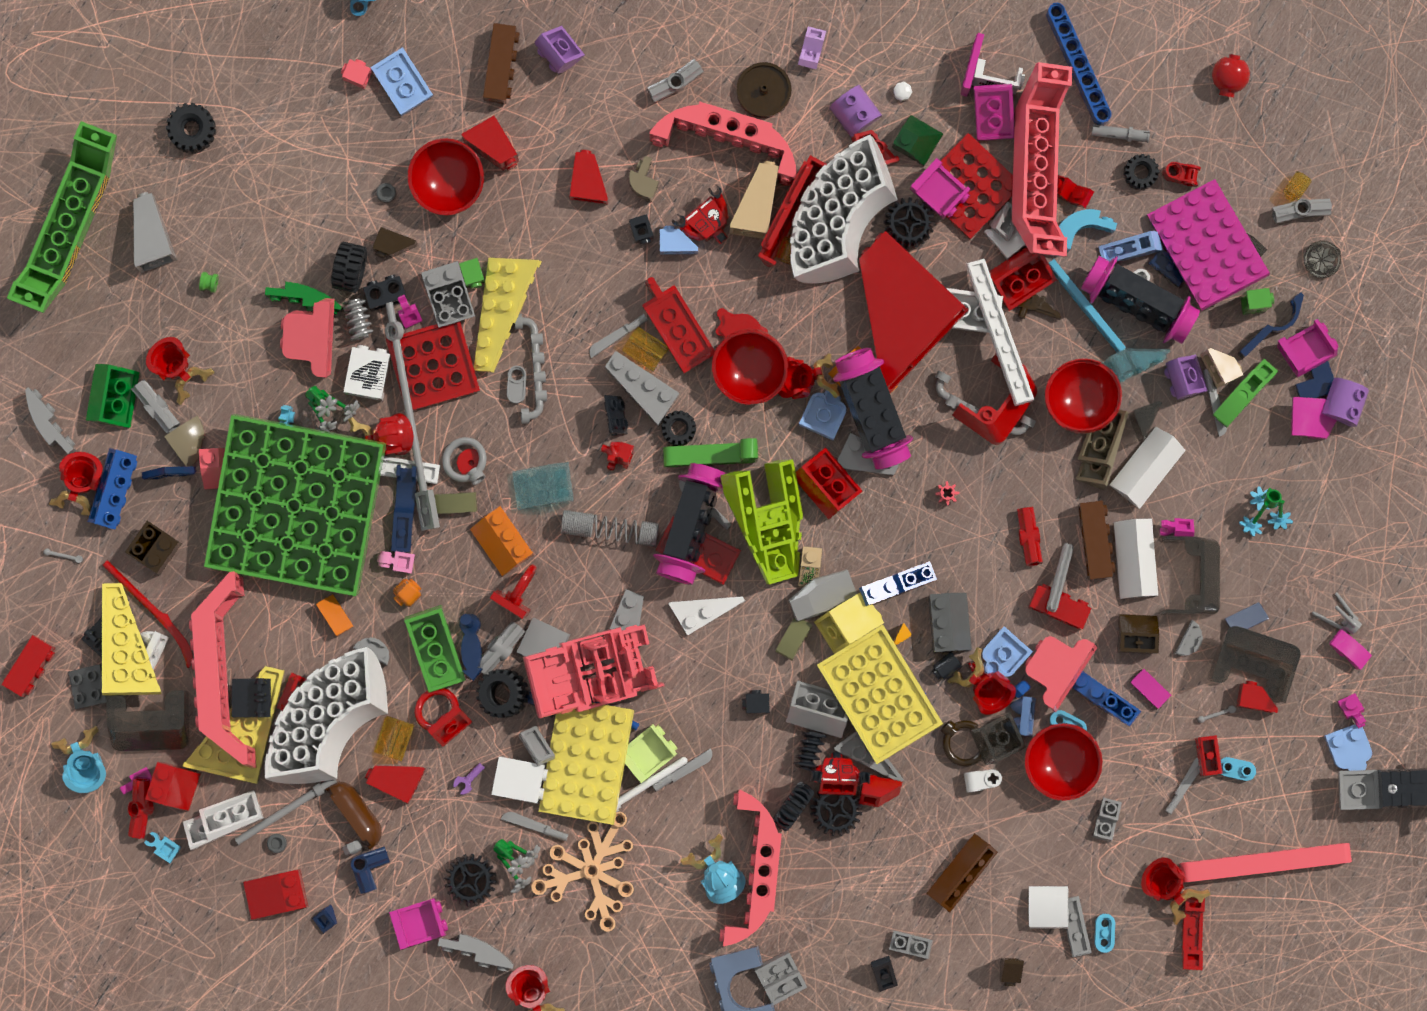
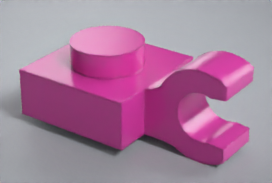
M405 295L398 297L402 310L397 312L404 327L408 328L421 322L422 318L416 305L409 306Z
M1174 518V522L1168 520L1161 521V527L1163 528H1160V535L1167 536L1174 533L1176 537L1194 538V519Z
M1355 693L1338 701V705L1347 720L1353 718L1358 729L1366 726V720L1361 714L1364 712V708Z
M147 766L129 775L131 781L122 785L120 789L123 795L133 790V779L147 778L151 782L152 775Z

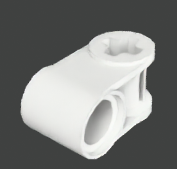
M994 769L964 773L966 791L975 792L997 787L1001 784L1002 776ZM991 773H993L995 776H998V779L995 780L994 784H992L991 781H988V777H991Z

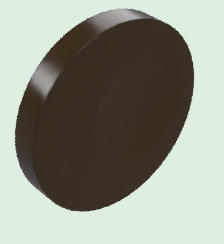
M755 63L746 68L738 79V101L742 108L753 116L760 118L773 117L782 112L790 101L792 92L790 79L782 68L773 63Z

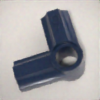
M385 846L352 858L351 868L361 894L377 889L371 869L390 862ZM360 858L365 861L364 868L357 869L354 866L356 859Z

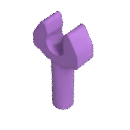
M479 762L466 777L458 776L454 781L453 787L455 788L459 783L463 782L466 787L460 794L469 793L472 790L471 782L485 767Z

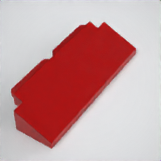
M811 155L807 162H803L761 244L762 249L758 257L769 268L777 263L774 259L793 224L805 190L812 184L820 169L827 165Z

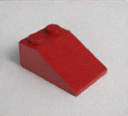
M301 869L243 882L251 920L309 907Z

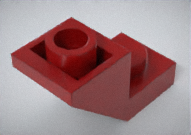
M1058 175L1057 197L1072 205L1086 209L1094 191L1090 188L1076 185L1069 178Z

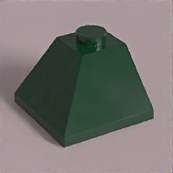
M910 115L894 140L892 148L925 166L943 133Z

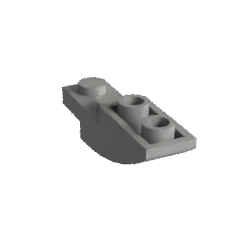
M28 387L25 390L28 408L42 437L52 447L58 443L67 454L76 452L77 450L73 447L76 445L69 436L65 438L61 434L63 429L56 422L52 424L57 418L54 414L56 410L49 403L45 404L41 400L43 396L37 389L32 390Z
M460 934L459 941L439 938L438 946H441L443 951L453 952V949L461 950V954L472 956V953H475V962H479L478 966L489 968L490 965L498 966L497 970L507 972L509 968H514V963L505 954L483 940L465 934Z

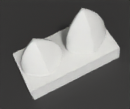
M156 631L142 632L140 635L144 645L147 647L146 651L149 661L154 670L169 637Z

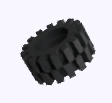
M1137 154L1133 158L1131 157L1124 167L1123 176L1126 178V183H1129L1131 188L1135 187L1136 190L1150 188L1158 179L1159 165L1155 163L1156 160L1154 158L1151 159L1150 155L1145 156L1144 154ZM1144 165L1147 167L1148 176L1144 179L1137 178L1134 174L1136 166Z
M681 410L669 413L662 423V434L666 441L674 446L686 445L692 441L696 433L694 418L689 413ZM681 421L686 425V432L683 435L678 436L672 432L671 426L674 422Z

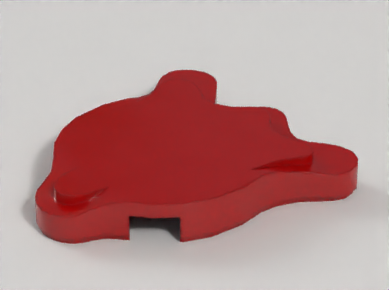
M720 308L717 311V316L721 322L716 329L718 336L726 338L731 333L742 329H757L768 333V330L749 314H732L724 308Z

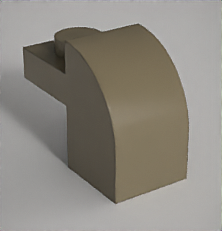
M645 156L637 164L636 170L638 173L630 171L629 181L632 191L638 197L652 202L658 189L659 181L647 177L652 164V158Z

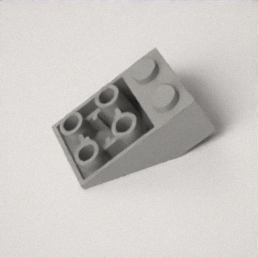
M458 261L421 272L438 327L475 316Z

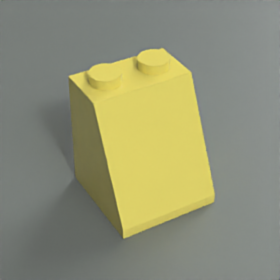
M861 592L814 621L834 654L884 623L881 614L875 609L873 604L865 605Z

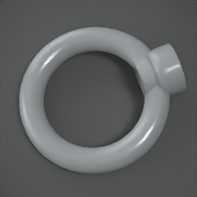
M462 437L452 441L446 447L443 453L442 464L446 474L451 479L458 482L471 481L473 485H477L486 477L483 470L486 466L487 457L485 449L479 441L469 437ZM461 445L474 447L479 455L477 467L471 469L466 475L456 473L450 465L452 452Z

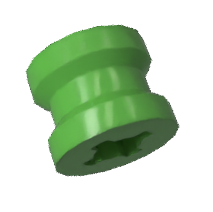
M202 272L199 290H210V292L215 293L219 275H209L207 272Z

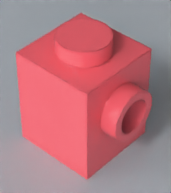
M350 59L348 64H344L341 74H343L344 81L365 89L372 70L365 66V62L358 59L355 61Z

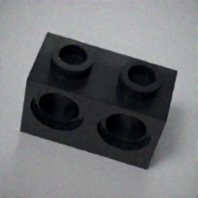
M395 274L385 277V280L381 282L377 280L368 282L367 286L363 287L371 312L385 308V303L393 302V305L400 303L398 297L405 295L407 299L400 276L396 277ZM398 285L399 291L394 294L390 293V286ZM375 290L381 292V296L378 299L371 298V293Z

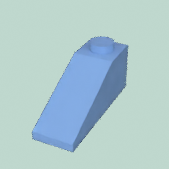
M1149 231L1099 246L1101 257L1110 261L1117 256L1116 262L1163 251L1160 236L1155 231Z

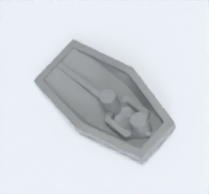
M846 569L812 579L788 601L795 619L800 621L826 614L857 595V592Z

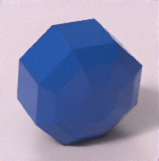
M1021 681L1015 685V697L1020 698L1031 688L1027 681Z

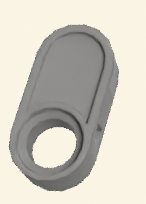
M513 366L508 371L507 397L510 402L520 404L526 396V371L521 366ZM520 370L523 373L522 378L514 380L512 378L513 371Z

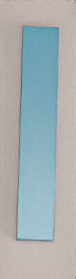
M1055 259L1050 261L1048 264L1056 279L1116 353L1120 354L1126 348L1125 345Z

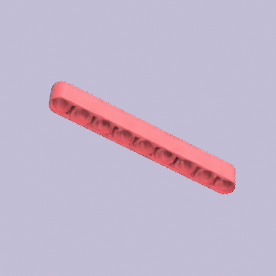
M1340 843L1179 863L1180 869L1185 873V878L1183 879V883L1350 863L1352 858L1350 844Z

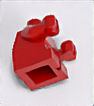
M611 442L610 446L603 444L601 452L607 454V461L609 462L607 469L614 471L616 464H621L623 468L628 469L634 454V446L624 442Z

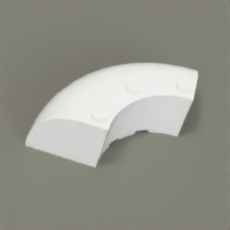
M871 135L855 141L849 145V148L841 153H837L834 159L820 169L816 174V178L807 187L801 198V204L798 212L795 214L792 225L790 256L794 278L802 283L829 282L860 271L858 249L866 226L881 209L898 200L885 160Z
M365 647L345 653L344 656L328 661V664L311 673L301 687H297L288 699L289 702L276 719V727L269 739L270 746L265 760V779L284 784H306L337 779L340 756L350 737L366 722L378 716L388 714L387 691L383 671L378 658L370 648Z

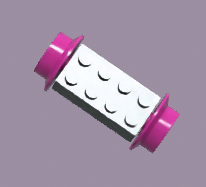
M1098 256L1081 286V290L1090 294V303L1092 304L1098 296L1104 302L1119 307L1122 312L1130 313L1137 320L1152 325L1155 330L1167 331L1162 343L1173 339L1182 344L1200 313V310L1190 305L1191 296L1183 300L1119 264H1116L1114 267L1118 259L1117 256L1110 261Z
M863 348L835 360L838 373L833 377V381L840 383L865 448L862 457L872 459L875 469L879 470L897 465L910 458L911 453L908 444L913 440V437L905 435L880 369L884 360L875 359L871 348Z
M690 463L688 473L678 476V479L685 482L663 552L664 555L654 554L653 556L659 561L656 574L676 582L693 585L696 574L705 573L706 570L695 565V562L700 557V545L705 541L706 533L704 532L706 525L708 526L711 522L710 513L712 507H715L717 502L716 493L724 494L721 475L726 473L706 465Z

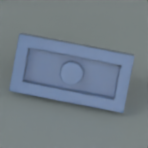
M1023 696V698L1017 699L1010 704V707L1021 715V717L1010 719L1004 724L1010 731L1022 736L1032 737L1036 698Z

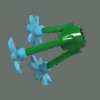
M1259 486L1257 487V493L1250 492V495L1254 497L1250 504H1257L1259 512L1255 518L1253 517L1249 520L1244 516V522H1239L1241 526L1245 527L1243 529L1244 533L1250 531L1252 537L1255 536V533L1260 535L1262 532L1259 528L1262 525L1258 524L1257 521L1265 509H1272L1278 506V514L1271 512L1270 516L1273 519L1268 520L1269 524H1274V530H1277L1280 525L1286 530V524L1293 523L1291 519H1288L1291 515L1290 512L1283 514V504L1285 501L1282 500L1281 493L1271 488L1263 492Z

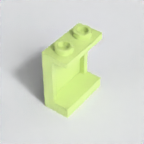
M652 724L628 744L625 764L640 783L644 782L677 755L675 751L678 748L671 740L666 741L663 737L666 733L659 725L655 727Z

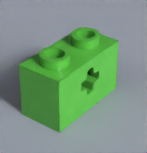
M1269 288L1248 290L1240 296L1243 315L1266 312L1274 304V295L1270 293Z

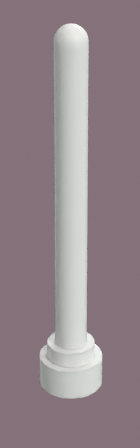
M680 758L620 796L616 812L619 811L622 804L687 763V758Z

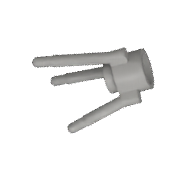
M1337 592L1335 596L1349 614L1347 615L1338 606H1335V609L1344 617L1341 622L1343 626L1314 611L1312 612V615L1339 630L1342 629L1346 633L1349 632L1351 635L1362 625L1358 621L1359 618L1351 611Z

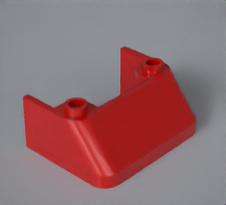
M995 354L991 362L1001 368L997 354ZM1022 364L1033 397L1035 398L1037 387L1027 368ZM1010 393L998 411L990 406H984L976 414L960 403L952 416L991 444L1000 445L1005 441L1031 402L1015 406Z

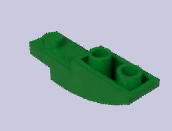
M285 281V289L265 288V296L270 301L281 302V299H288L289 303L296 304L303 301L302 306L308 312H313L314 303L325 298L332 299L314 288ZM334 300V315H337V312H342L343 308Z

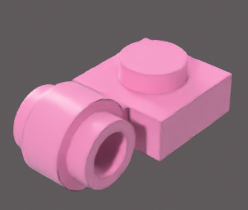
M380 551V555L378 554V566L389 568L390 564H393V571L412 574L415 554L396 551L395 558L391 556V552Z

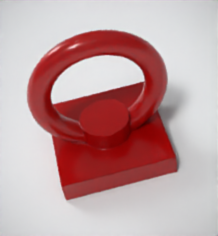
M532 564L526 569L513 591H508L505 594L500 590H496L490 599L522 619L527 617L531 609L521 604L523 601L521 596L535 575L536 565Z
M442 688L430 693L427 690L416 702L414 714L417 723L427 730L442 747L472 723L471 719L459 708L456 696L448 689ZM432 696H445L451 703V710L443 714L435 724L428 723L422 715L424 703Z

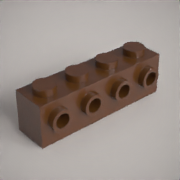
M493 24L483 99L486 102L507 104V99H511L512 88H509L510 80H514L515 69H512V63L516 62L517 51L514 49L515 43L519 44L520 32H517L516 26Z
M1103 500L1078 504L1088 581L1111 578L1113 573H1115V564L1111 562L1110 554H1113L1112 543H1108L1110 526L1106 524L1105 516H1108L1107 505H1103Z
M974 833L926 894L950 913L998 851Z

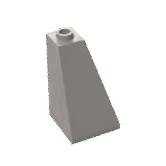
M148 192L141 193L137 196L138 198L133 199L134 265L141 273L177 260L155 196Z

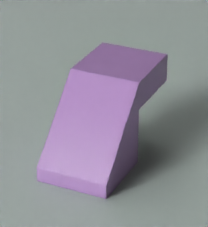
M808 26L798 65L817 69L826 31Z

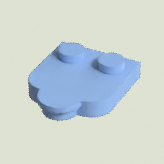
M827 390L824 393L813 394L799 422V426L834 440L846 413V407L841 402V396L834 398Z
M1003 626L983 649L985 673L999 671L1005 677L1011 676L1033 651Z
M1356 724L1324 735L1334 764L1338 768L1348 769L1349 771L1366 770V761L1371 758L1372 750L1363 727L1358 729Z

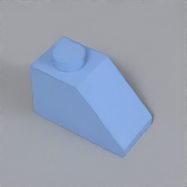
M664 226L663 229H660V255L698 254V247L680 229H675V226Z

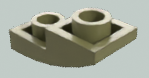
M476 492L435 494L437 514L477 511Z
M794 618L781 639L776 652L792 661L812 629V624L804 620L797 621Z

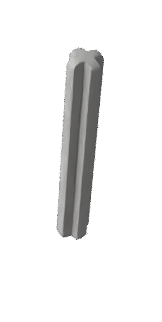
M1065 543L1062 547L1046 607L1051 612H1056L1058 609L1074 548L1073 545Z

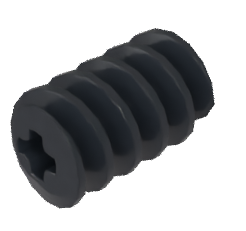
M808 730V732L802 733L806 739L800 740L804 747H798L802 754L795 756L800 762H794L793 765L812 771V768L818 767L814 761L820 760L816 753H822L818 746L825 744L820 738H826L827 736Z

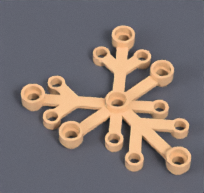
M616 812L615 819L620 815L623 817V821L617 823L615 820L614 825L610 827L603 842H601L598 832V823L590 822L587 829L591 833L597 852L593 860L589 850L590 842L587 839H581L578 842V847L582 850L585 862L566 853L561 845H555L550 849L552 859H562L581 869L580 871L566 875L556 870L553 865L546 864L543 867V873L555 878L547 881L537 879L531 886L533 893L537 895H542L548 888L557 886L556 890L551 893V899L554 902H559L562 899V893L568 882L583 877L591 880L596 897L590 908L586 910L585 917L588 920L595 919L599 908L602 916L600 927L606 932L612 931L615 927V920L609 916L607 906L611 907L614 912H620L623 904L618 900L614 901L603 895L599 879L617 888L619 894L623 897L631 896L634 891V887L630 882H620L603 873V871L621 868L624 865L621 857H615L612 861L600 864L605 856L621 851H630L633 848V843L630 840H624L621 844L609 847L619 827L624 826L627 822V817L623 812ZM591 824H596L597 829L595 831L589 829ZM582 841H586L588 843V846L586 848H582L580 846V843ZM625 842H629L631 844L630 849H625L623 847ZM555 849L561 850L560 856H555ZM620 859L622 861L621 866H615L614 861ZM547 866L552 867V872L549 874L545 872ZM594 867L596 870L595 874H589L588 869ZM538 883H541L543 885V889L541 891H538L536 889V885ZM623 886H629L630 891L628 893L623 892ZM555 892H558L560 894V898L558 900H555L553 898V894ZM614 903H619L621 905V908L619 910H615L613 908ZM588 911L594 912L593 918L587 916ZM605 920L611 921L610 927L604 925Z

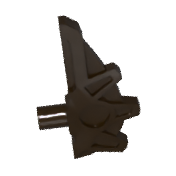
M1035 294L1018 305L1020 308L1018 317L1021 319H1025L1027 311L1038 312L1058 320L1061 319L1060 313L1046 302L1045 296L1039 297Z

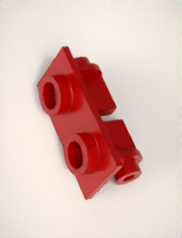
M291 672L276 708L283 711L289 702L288 699L297 687H301L307 679Z

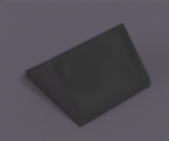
M1154 402L1135 409L1128 414L1137 440L1142 441L1147 437L1162 402Z

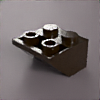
M147 520L125 553L156 574L161 575L182 543Z
M1118 614L1117 653L1158 654V617Z

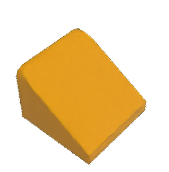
M905 623L902 624L894 640L895 645L900 644L912 635Z

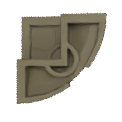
M196 416L164 436L186 467H192L199 459V449H201L202 440L205 439L203 425L199 417Z

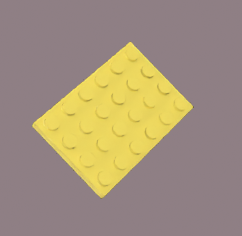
M884 625L879 626L817 664L877 765L943 725V722Z
M602 705L581 712H576L573 709L572 712L556 714L550 748L555 754V759L547 762L546 769L548 772L546 781L543 783V799L540 800L538 812L614 825L634 710Z

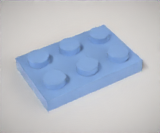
M403 47L370 67L401 116L433 97L432 92Z

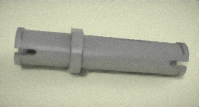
M1093 124L1091 136L1124 139L1127 142L1132 140L1148 143L1150 130Z

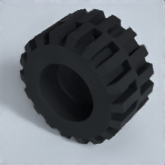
M342 242L339 245L332 268V288L356 293L359 290L367 261L365 246Z
M496 669L489 671V674H485L482 677L484 680H479L478 682L480 688H476V692L479 693L476 699L481 702L479 707L484 708L483 712L498 718H509L519 714V710L525 708L523 704L528 702V699L525 698L526 695H529V690L525 689L528 685L527 682H523L524 678L518 676L517 672L508 669ZM501 682L506 683L510 689L509 700L504 705L498 703L495 697L496 687Z

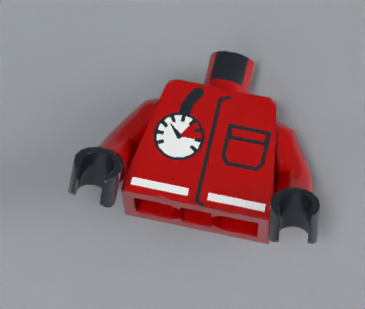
M715 184L717 187L716 192H712L710 188L708 189L712 196L686 217L677 214L680 217V221L677 223L672 219V223L678 226L689 238L698 241L705 240L707 242L714 237L719 244H722L728 239V236L722 229L726 227L729 216L727 204L721 194L722 190Z
M833 752L830 755L831 758H825L824 763L815 770H812L810 782L820 783L819 794L856 795L858 783L859 785L863 783L870 784V773L860 772L856 766H853L852 760L842 758L840 752Z

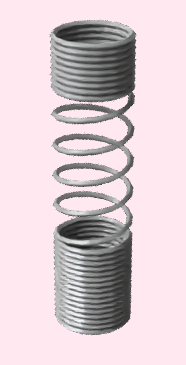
M564 510L561 534L591 538L595 521V536L598 539L605 522V538L608 541L615 523V539L618 542L625 523V541L628 543L635 524V543L637 545L656 547L659 523L642 521L640 536L637 542L636 520L633 522L627 540V519L625 518L617 539V518L615 517L607 538V516H604L599 535L597 536L596 514L573 512L571 510Z

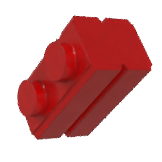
M1217 735L1195 738L1200 776L1222 774Z

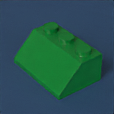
M95 364L86 421L130 428L136 398L135 393L131 389L138 384L140 372L109 364Z

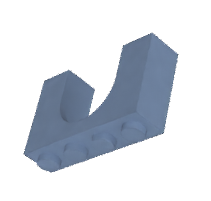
M758 946L711 958L712 962L709 965L711 973H715L717 981H714L716 992H720L722 1000H719L721 1011H775L773 1002L752 1008L743 1007L733 999L730 992V984L735 974L763 965Z

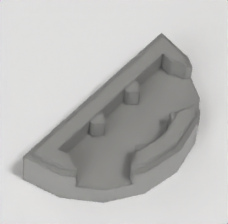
M1191 620L1175 652L1176 655H1190L1201 646L1203 640L1202 631L1194 620Z
M372 637L364 638L353 647L356 650L365 647L370 648L380 662L388 665L390 659L389 650L379 639Z

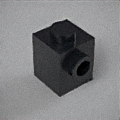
M750 690V694H746V698H742V710H746V714L770 713L769 693L761 694V690Z

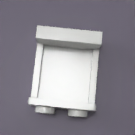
M499 757L492 795L538 803L539 800L543 799L544 789L541 788L542 780L546 781L548 770L545 769V765L537 766L536 763Z

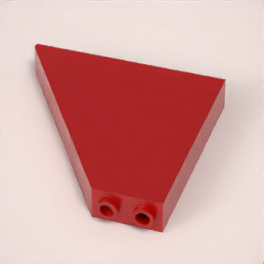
M885 231L875 238V242L871 247H867L862 252L859 261L877 359L884 360L880 369L889 393H891L969 309Z

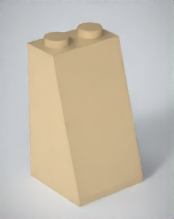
M764 161V164L759 163L730 223L729 234L759 239L765 238L769 229L779 167L774 162Z

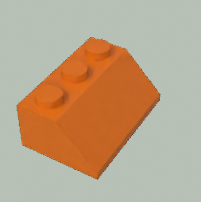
M501 506L486 515L470 529L502 577L534 555Z

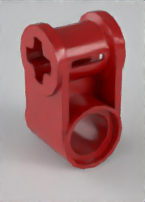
M1171 162L1163 169L1162 175L1166 181L1197 187V176L1201 167L1193 164ZM1174 168L1176 176L1170 175L1168 169Z

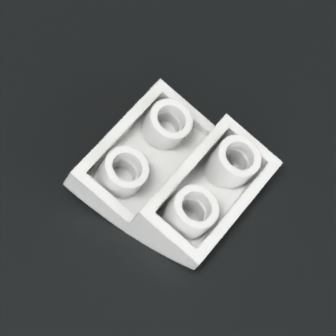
M1029 886V928L1068 929V886Z

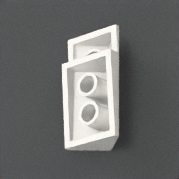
M947 288L969 309L952 329L989 333L975 292ZM998 295L1002 307L1003 296Z
M1155 427L1109 486L1140 509L1182 456L1185 449L1174 436Z
M1131 519L1113 522L1120 599L1158 596L1152 519Z
M253 790L200 809V816L184 821L183 825L190 850H195L260 821L264 817Z

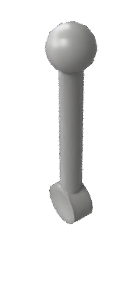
M48 548L43 551L45 556L53 555L75 560L77 563L83 562V557L80 555L75 557L53 552Z
M1229 706L1228 709L1204 717L1199 716L1197 721L1204 723L1205 720L1226 713H1234L1236 708L1235 706Z

